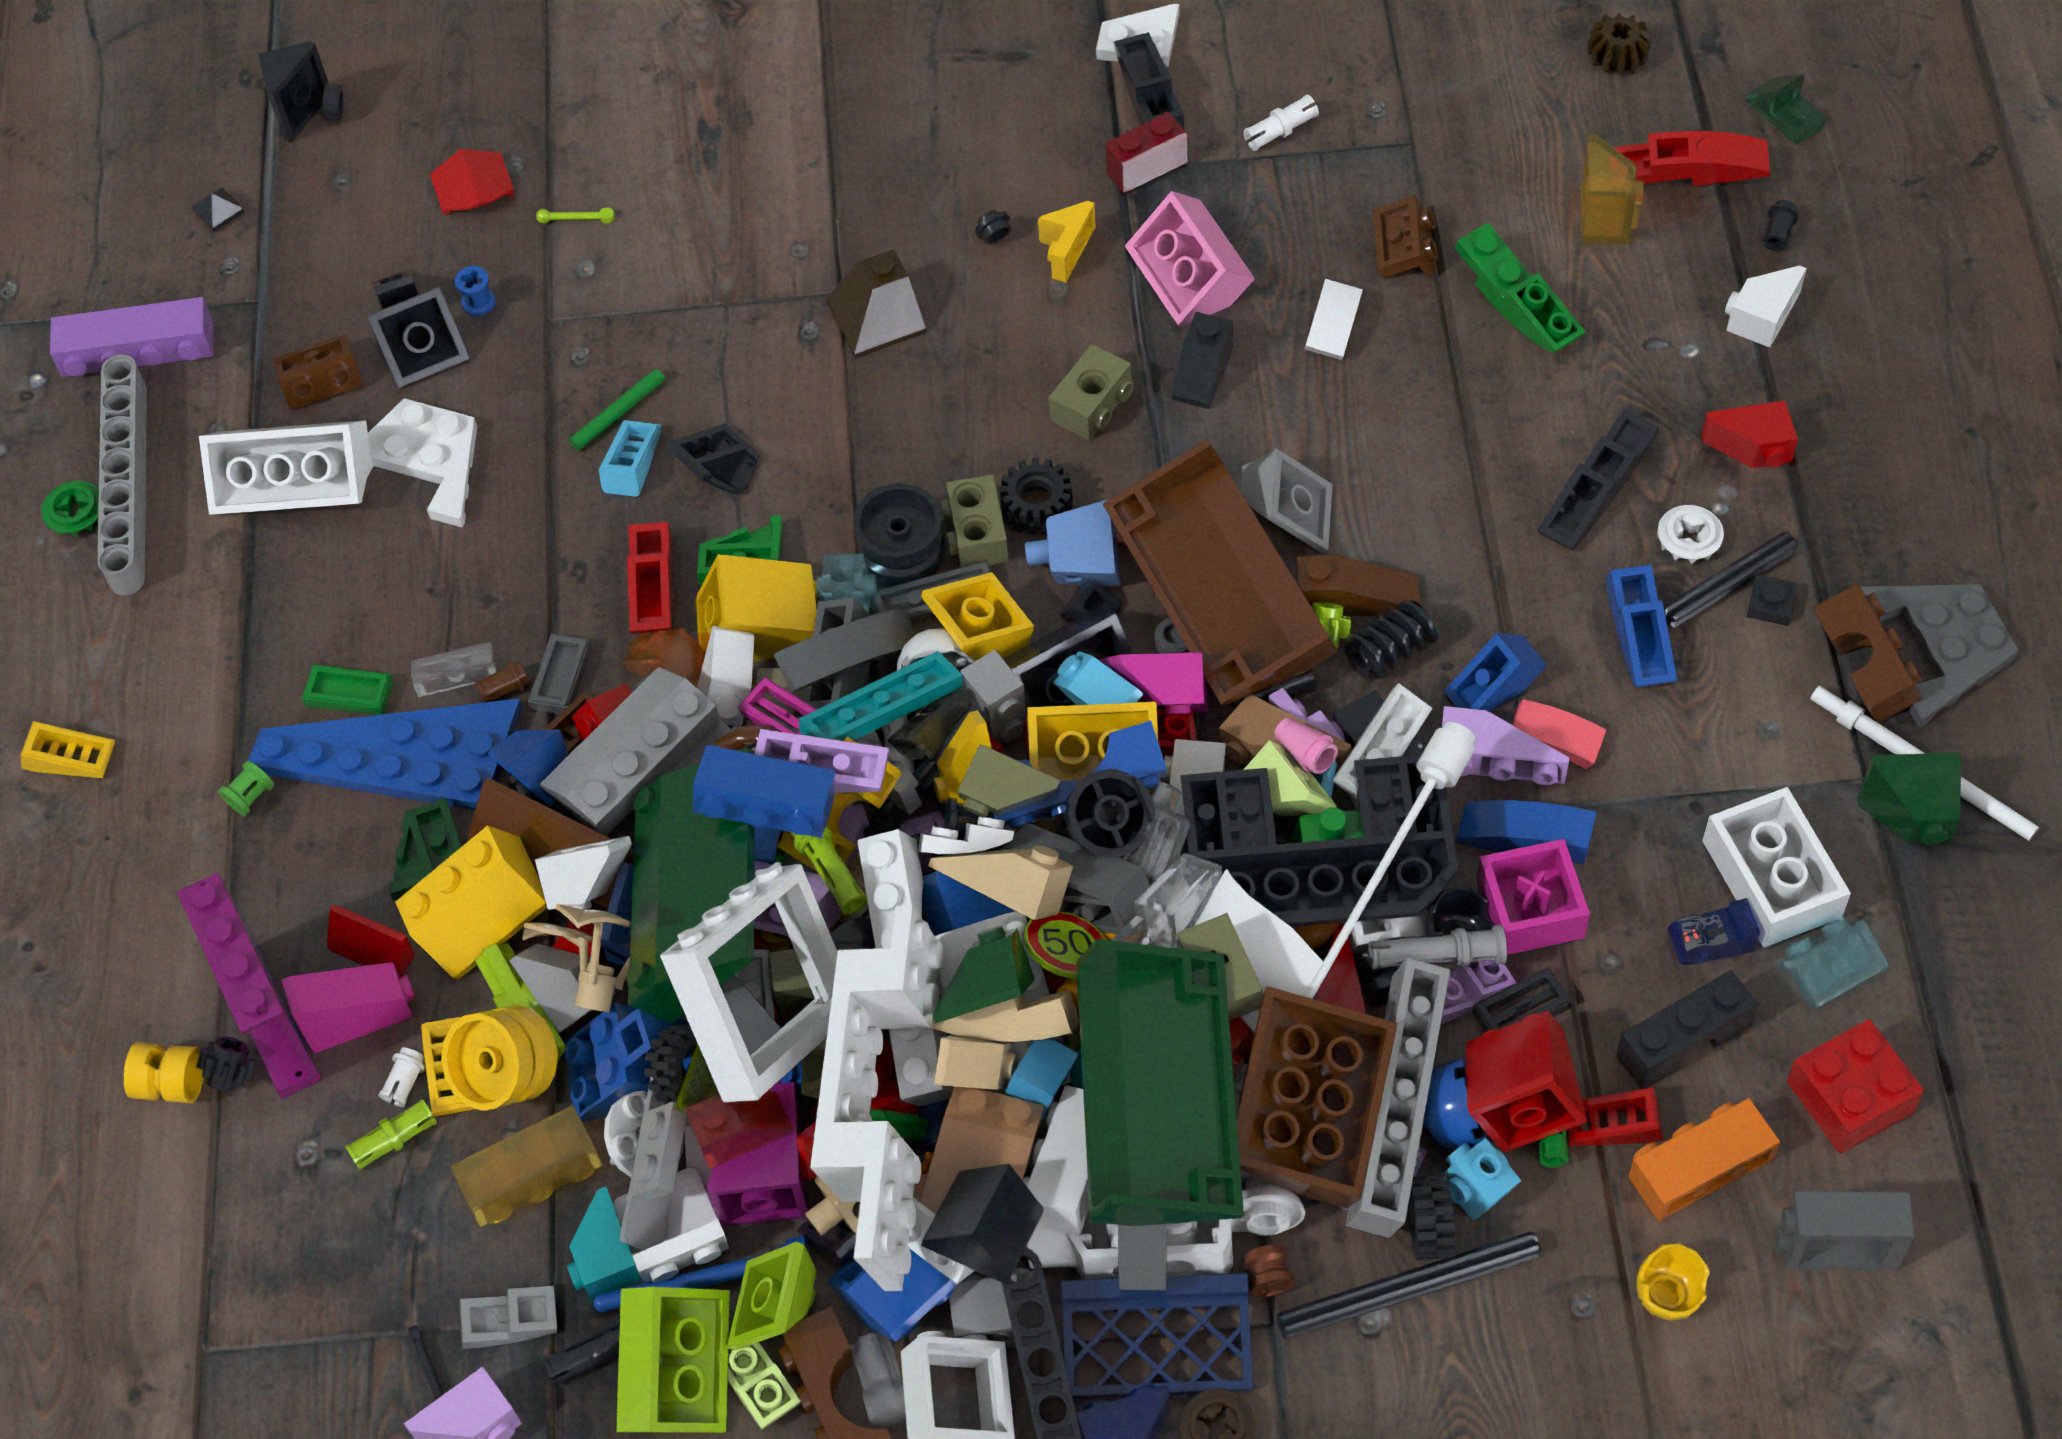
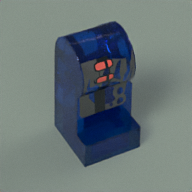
M1744 898L1730 902L1728 908L1703 913L1702 916L1691 915L1680 918L1669 925L1667 933L1679 963L1682 965H1694L1754 952L1760 930L1748 900Z

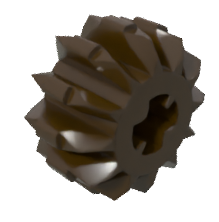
M1618 12L1615 18L1604 15L1602 20L1594 23L1591 28L1590 38H1588L1587 43L1588 55L1591 56L1593 66L1602 65L1604 73L1616 70L1620 76L1625 69L1635 73L1638 65H1644L1648 59L1652 42L1651 33L1647 32L1646 22H1636L1634 14L1628 18L1622 17L1620 12Z

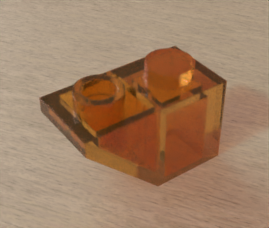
M683 628L666 631L660 630L648 634L641 633L635 637L627 647L628 655L620 664L626 670L641 678L661 667L686 678L696 687L706 651Z

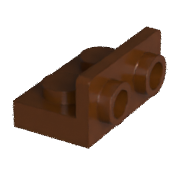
M1415 195L1373 209L1377 270L1383 278L1418 266L1427 277L1435 275L1434 260L1438 259V251L1432 239L1431 230L1435 229V220L1431 210L1428 207L1424 208Z
M346 334L273 358L276 374L290 409H295L363 386V380Z

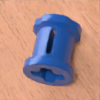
M469 266L457 273L454 282L457 291L463 295L461 304L466 313L471 316H482L491 312L495 307L496 300L488 288L490 280L487 272L481 267Z

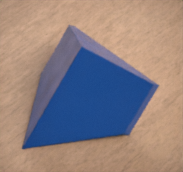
M560 730L515 731L490 749L488 755L549 807L557 803L540 786V783L569 755Z

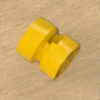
M135 1042L131 1046L125 1061L124 1088L126 1095L132 1099L157 1100L162 1095L163 1099L168 1102L194 1103L198 1098L203 1083V1070L196 1068L201 1049L199 1047L171 1045L166 1050L163 1044Z

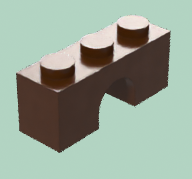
M1857 583L1813 607L1829 639L1840 655L1858 647L1872 648V656L1869 662L1849 675L1877 723L1924 699L1916 686L1923 682V679L1911 659L1903 663L1897 651L1905 647L1893 626L1886 629L1883 627L1879 618L1886 613L1874 592L1866 596Z

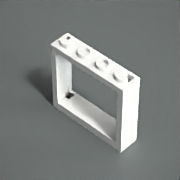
M775 862L767 869L757 870L755 872L756 878L750 883L732 890L729 893V900L721 906L706 911L702 915V922L694 928L678 934L679 940L660 955L723 1102L758 1100L827 1038L838 952L801 864L782 866L781 863ZM775 902L815 999L750 1056L708 957Z

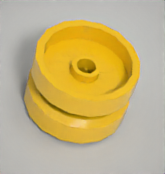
M517 1004L461 1017L451 1025L443 1041L441 1061L444 1077L453 1094L466 1106L484 1111L535 1099L546 1091L556 1074L558 1052L555 1036L546 1020L533 1009Z

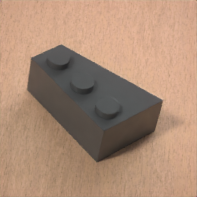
M1026 822L1013 836V840L1007 842L1000 849H1027L1034 846H1045L1058 852L1059 859L1073 865L1059 911L1075 914L1092 923L1103 933L1129 935L1157 904L1142 867L1117 857L1110 858L1092 855L1078 846L1075 841ZM1026 916L1027 923L1029 922V920H1030L1031 918H1029V917Z

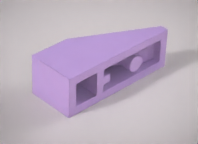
M760 729L755 754L836 770L835 793L881 792L889 748Z

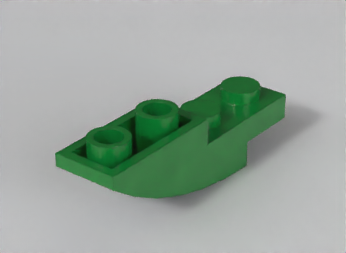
M1488 222L1457 240L1455 249L1477 275L1476 287L1527 338L1543 349L1555 354L1584 336L1586 331L1540 274L1537 273L1531 276Z

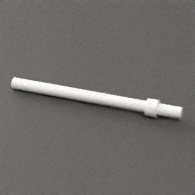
M1820 685L1813 692L1810 699L1837 716L1836 721L1847 729H1857L1894 754L1924 753L1865 715V709L1850 700L1846 703ZM1961 777L1960 797L2026 840L2030 841L2039 829L2037 825Z

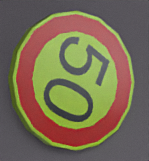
M1059 911L1058 915L1038 920L1030 919L1023 932L1024 946L1032 959L1044 969L1054 974L1077 979L1076 961L1096 939L1106 940L1102 932L1089 921L1075 914Z

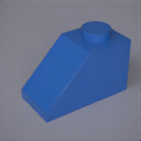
M1496 633L1444 692L1457 708L1487 710L1490 712L1522 694L1547 667V664L1523 635Z

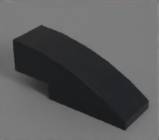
M1149 32L1114 41L1118 62L1140 125H1145V121L1151 122L1152 118H1156L1158 115L1164 116V112H1169L1184 129V114L1172 91L1171 77Z

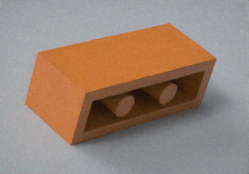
M1750 1098L1736 1105L1733 1102H1727L1713 1111L1710 1119L1699 1125H1696L1695 1122L1687 1123L1673 1133L1672 1139L1658 1146L1656 1142H1652L1639 1149L1633 1156L1634 1159L1628 1177L1659 1222L1773 1161L1780 1141Z

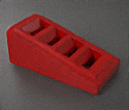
M1653 1087L1582 1099L1585 1113H1589L1591 1130L1583 1131L1582 1124L1567 1129L1571 1147L1641 1144L1665 1140L1660 1103ZM1637 1111H1645L1646 1121L1638 1122ZM1618 1112H1626L1628 1124L1620 1125ZM1599 1113H1608L1609 1127L1601 1128Z

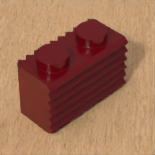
M1164 112V116L1158 115V117L1152 118L1151 122L1145 121V125L1139 124L1138 128H1132V131L1120 134L1119 138L1113 137L1112 141L1107 140L1106 161L1108 176L1122 193H1126L1187 163L1188 141L1186 137L1188 136L1186 131L1171 113Z

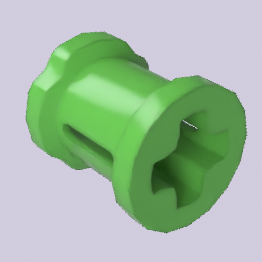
M246 761L242 765L243 771L228 787L222 786L217 791L220 797L242 816H246L250 812L249 806L264 790L270 791L275 786L271 778L250 761Z

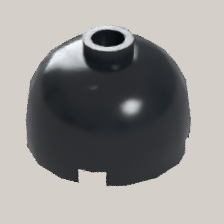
M1111 768L1092 772L1076 783L1067 797L1064 817L1067 831L1078 846L1092 855L1111 858L1129 854L1145 842L1151 828V823L1154 822L1155 810L1152 796L1141 780L1126 772Z

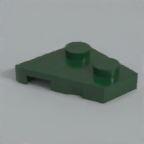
M446 798L405 812L401 828L403 838L398 843L395 855L397 866L394 880L389 882L388 887L393 902L397 901L462 847Z

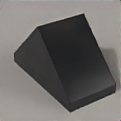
M408 270L372 282L382 309L418 295L412 275Z

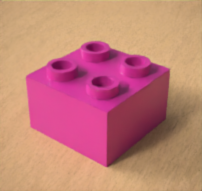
M1565 839L1480 856L1476 882L1480 895L1484 896L1489 902L1488 913L1491 922L1494 925H1502L1504 929L1507 955L1585 938L1590 913Z

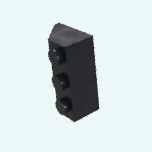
M1097 608L1003 659L1024 685L1026 715H1028L1027 707L1076 705L1053 684L1054 680L1059 676V667L1069 656L1076 655L1080 651L1099 660L1117 655L1133 654L1115 613Z

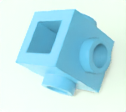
M1486 1138L1472 1149L1467 1143H1464L1445 1159L1450 1167L1443 1174L1447 1175L1452 1201L1460 1205L1473 1221L1505 1197L1521 1182V1179L1508 1165L1504 1154L1494 1148Z

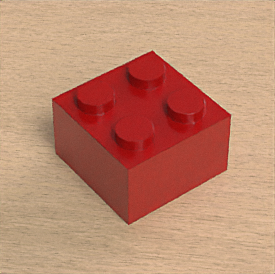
M1870 1018L1795 1059L1787 1079V1084L1839 1154L1913 1114L1924 1093L1922 1086Z

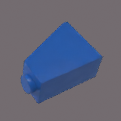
M939 871L923 877L922 907L929 928L934 936L1013 912V909Z

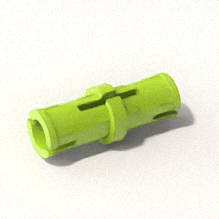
M421 1099L418 1103L389 1121L387 1118L382 1119L378 1122L379 1127L351 1144L346 1145L345 1148L360 1171L391 1150L395 1149L398 1152L404 1148V1142L430 1126L437 1124V1121L425 1101Z

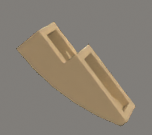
M1068 989L1028 1002L1025 994L1020 997L936 1024L932 1017L931 1028L956 1036L984 1041L1019 1042L1042 1040L1069 1034L1080 1023L1070 990Z

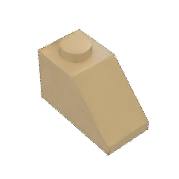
M956 1035L941 1038L934 1084L995 1090L1007 1086V1082L1011 1080L1018 1064V1054L1012 1053L1014 1042L984 1041Z

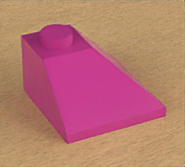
M1202 652L1125 654L1099 659L1100 662L1143 693L1140 699L1144 702H1156V706H1165V714L1191 713L1190 705L1204 703Z

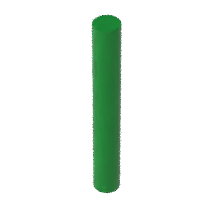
M656 368L569 438L571 446L575 450L580 451L665 381L664 375Z

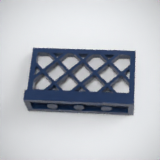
M1247 1273L1167 1277V1291L1119 1290V1279L1061 1281L1064 1365L1072 1398L1191 1394L1209 1389H1224L1231 1392L1253 1391ZM1239 1307L1240 1325L1226 1339L1208 1320L1219 1308ZM1195 1309L1209 1310L1202 1317ZM1163 1310L1157 1318L1148 1312ZM1172 1310H1186L1198 1321L1181 1341L1161 1324ZM1138 1311L1151 1324L1133 1343L1115 1324L1126 1312ZM1117 1312L1110 1320L1102 1314ZM1092 1313L1105 1326L1086 1344L1073 1332L1072 1314ZM1202 1326L1222 1343L1206 1363L1185 1346ZM1156 1328L1175 1345L1159 1365L1139 1348ZM1109 1330L1129 1347L1112 1367L1092 1350ZM1239 1335L1241 1336V1351L1232 1344ZM1073 1341L1083 1349L1075 1358ZM1228 1349L1242 1362L1243 1380H1222L1210 1367ZM1180 1351L1200 1368L1188 1382H1176L1163 1370ZM1133 1353L1137 1354L1153 1369L1151 1374L1141 1384H1129L1117 1373V1370ZM1088 1354L1106 1373L1094 1386H1075L1074 1368ZM1206 1373L1213 1381L1198 1380ZM1159 1375L1167 1383L1151 1382ZM1113 1377L1120 1385L1105 1384Z

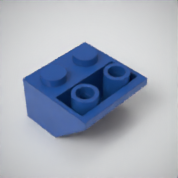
M614 1003L611 1005L609 1013L602 1012L564 1042L565 1060L567 1061L571 1087L570 1097L573 1101L575 1121L586 1122L605 1118L611 1106L624 1095L635 1091L648 1092L647 1083L650 1082V1077L645 1076L644 1068H625L613 1032V1027L636 1010V1008Z
M911 1249V1268L908 1274H904L903 1291H884L854 1257L827 1281L857 1322L894 1342L911 1334L918 1327L920 1319L934 1306L945 1302L952 1295L953 1288L957 1285Z

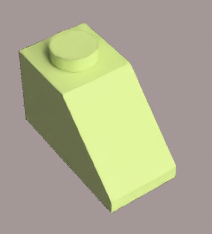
M1270 740L1244 768V770L1267 768L1272 811L1282 817L1318 814L1327 808L1337 807L1311 772L1304 771L1284 747Z

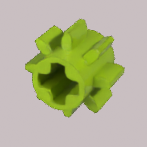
M1314 602L1312 605L1313 611L1336 648H1339L1340 638L1345 639L1350 635L1351 617L1343 616L1342 605L1329 602Z

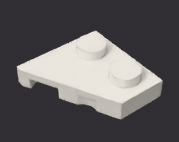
M1171 4L1102 22L1096 48L1097 59L1118 61L1114 41L1149 32L1164 65L1169 67L1179 18V4Z

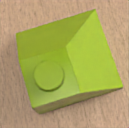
M794 1242L747 1261L727 1348L735 1351L785 1333L808 1314V1310L811 1308L815 1298L813 1287L817 1270L804 1244Z

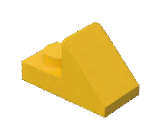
M1085 201L1039 217V240L1044 244L1050 245L1047 260L1051 262L1052 279L1066 283L1096 228L1094 202Z

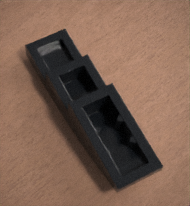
M1623 409L1606 437L1601 436L1583 465L1579 463L1537 529L1538 533L1573 551L1595 525L1633 473L1658 435L1659 427Z

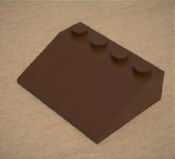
M1266 986L1236 1113L1240 1169L1301 1196L1346 1209L1360 1200L1398 1023Z

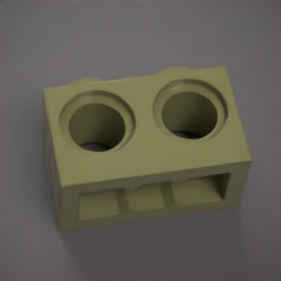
M994 475L946 482L948 498L940 499L944 523L952 522L954 530L947 532L950 555L959 556L961 568L988 561L989 565L1009 562L1007 539Z

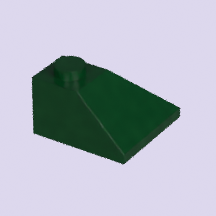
M1960 752L1872 755L1857 796L1858 806L1908 842L1922 841L1926 844H1938L1945 840H1951L1960 820L1961 754Z
M1001 925L977 934L979 941H976L967 950L933 1013L935 1024L1020 997L1035 980L1018 928L1005 932Z

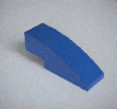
M1652 565L1611 570L1605 581L1621 649L1634 687L1640 688L1677 682L1662 600L1658 601Z
M1493 800L1466 802L1456 843L1498 853L1565 839L1572 862L1584 865L1597 812L1571 806L1531 801Z

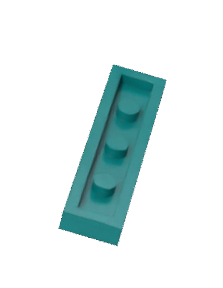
M937 651L799 718V731L805 736L845 741L846 737H849L852 740H856L961 688L963 685V675Z

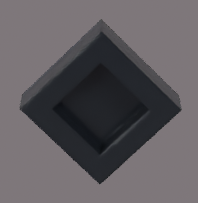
M1756 575L1746 617L1788 626L1797 583Z

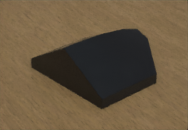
M726 424L670 441L667 445V449L702 481L730 494H738L748 487L760 456Z

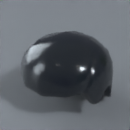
M1452 887L1441 892L1429 910L1427 918L1429 937L1451 935V932L1455 931L1456 928H1465L1466 932L1491 930L1494 923L1491 922L1488 913V900L1471 888Z

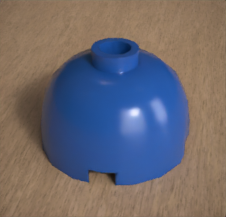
M1465 1057L1446 1062L1432 1070L1421 1130L1428 1129L1435 1142L1450 1150H1456L1464 1143H1467L1472 1149L1485 1138L1490 1144L1493 1141L1490 1136L1484 1137L1482 1127L1468 1112L1466 1071L1463 1068L1466 1067Z

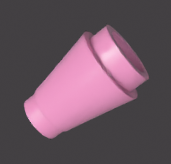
M1290 717L1283 719L1275 729V738L1280 741L1304 771H1313L1316 774H1321L1334 763L1338 749L1333 744L1331 736L1295 721Z

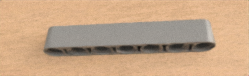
M118 354L107 359L101 369L97 562L110 589L118 595L127 596L140 590L145 580L147 387L135 360L126 354Z

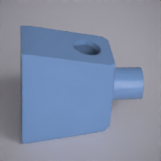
M1107 500L1047 518V539L1025 543L1028 566L1050 564L1051 574L1058 584L1081 585L1092 578L1101 586H1121L1117 528L1103 506V503Z

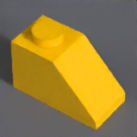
M978 710L968 713L937 761L940 777L933 778L939 803H947L948 798H957L958 803L965 802V800L959 798L957 791L979 745L982 744L992 749L986 722Z

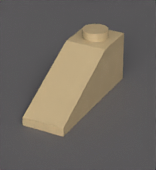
M1034 846L1027 849L947 854L930 858L928 865L1033 920L1058 915L1073 869V865L1058 858V852L1045 846Z

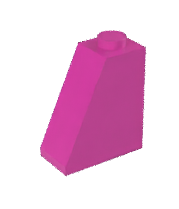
M393 962L295 975L281 979L292 1017L314 1054L414 1017L409 1001L416 999L408 975L399 976Z

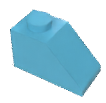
M1080 651L1076 655L1069 656L1058 669L1059 676L1053 682L1076 705L1136 703L1143 695L1139 689L1095 657Z

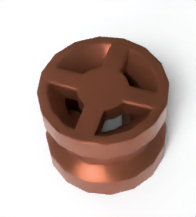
M1278 1244L1261 1246L1250 1250L1243 1256L1244 1268L1251 1274L1248 1286L1252 1296L1259 1298L1277 1296L1291 1290L1295 1286L1294 1275L1287 1270L1286 1263L1289 1260V1255L1285 1246Z

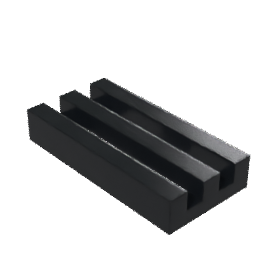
M1547 967L1474 1004L1472 1012L1476 1018H1480L1482 1021L1481 1026L1486 1032L1493 1029H1501L1498 1026L1557 997L1558 999L1501 1028L1522 1021L1524 1017L1531 1014L1549 1011L1555 1017L1570 1009L1572 1000L1551 969ZM1546 983L1550 986L1544 991L1516 1003L1514 1006L1493 1017L1489 1013Z

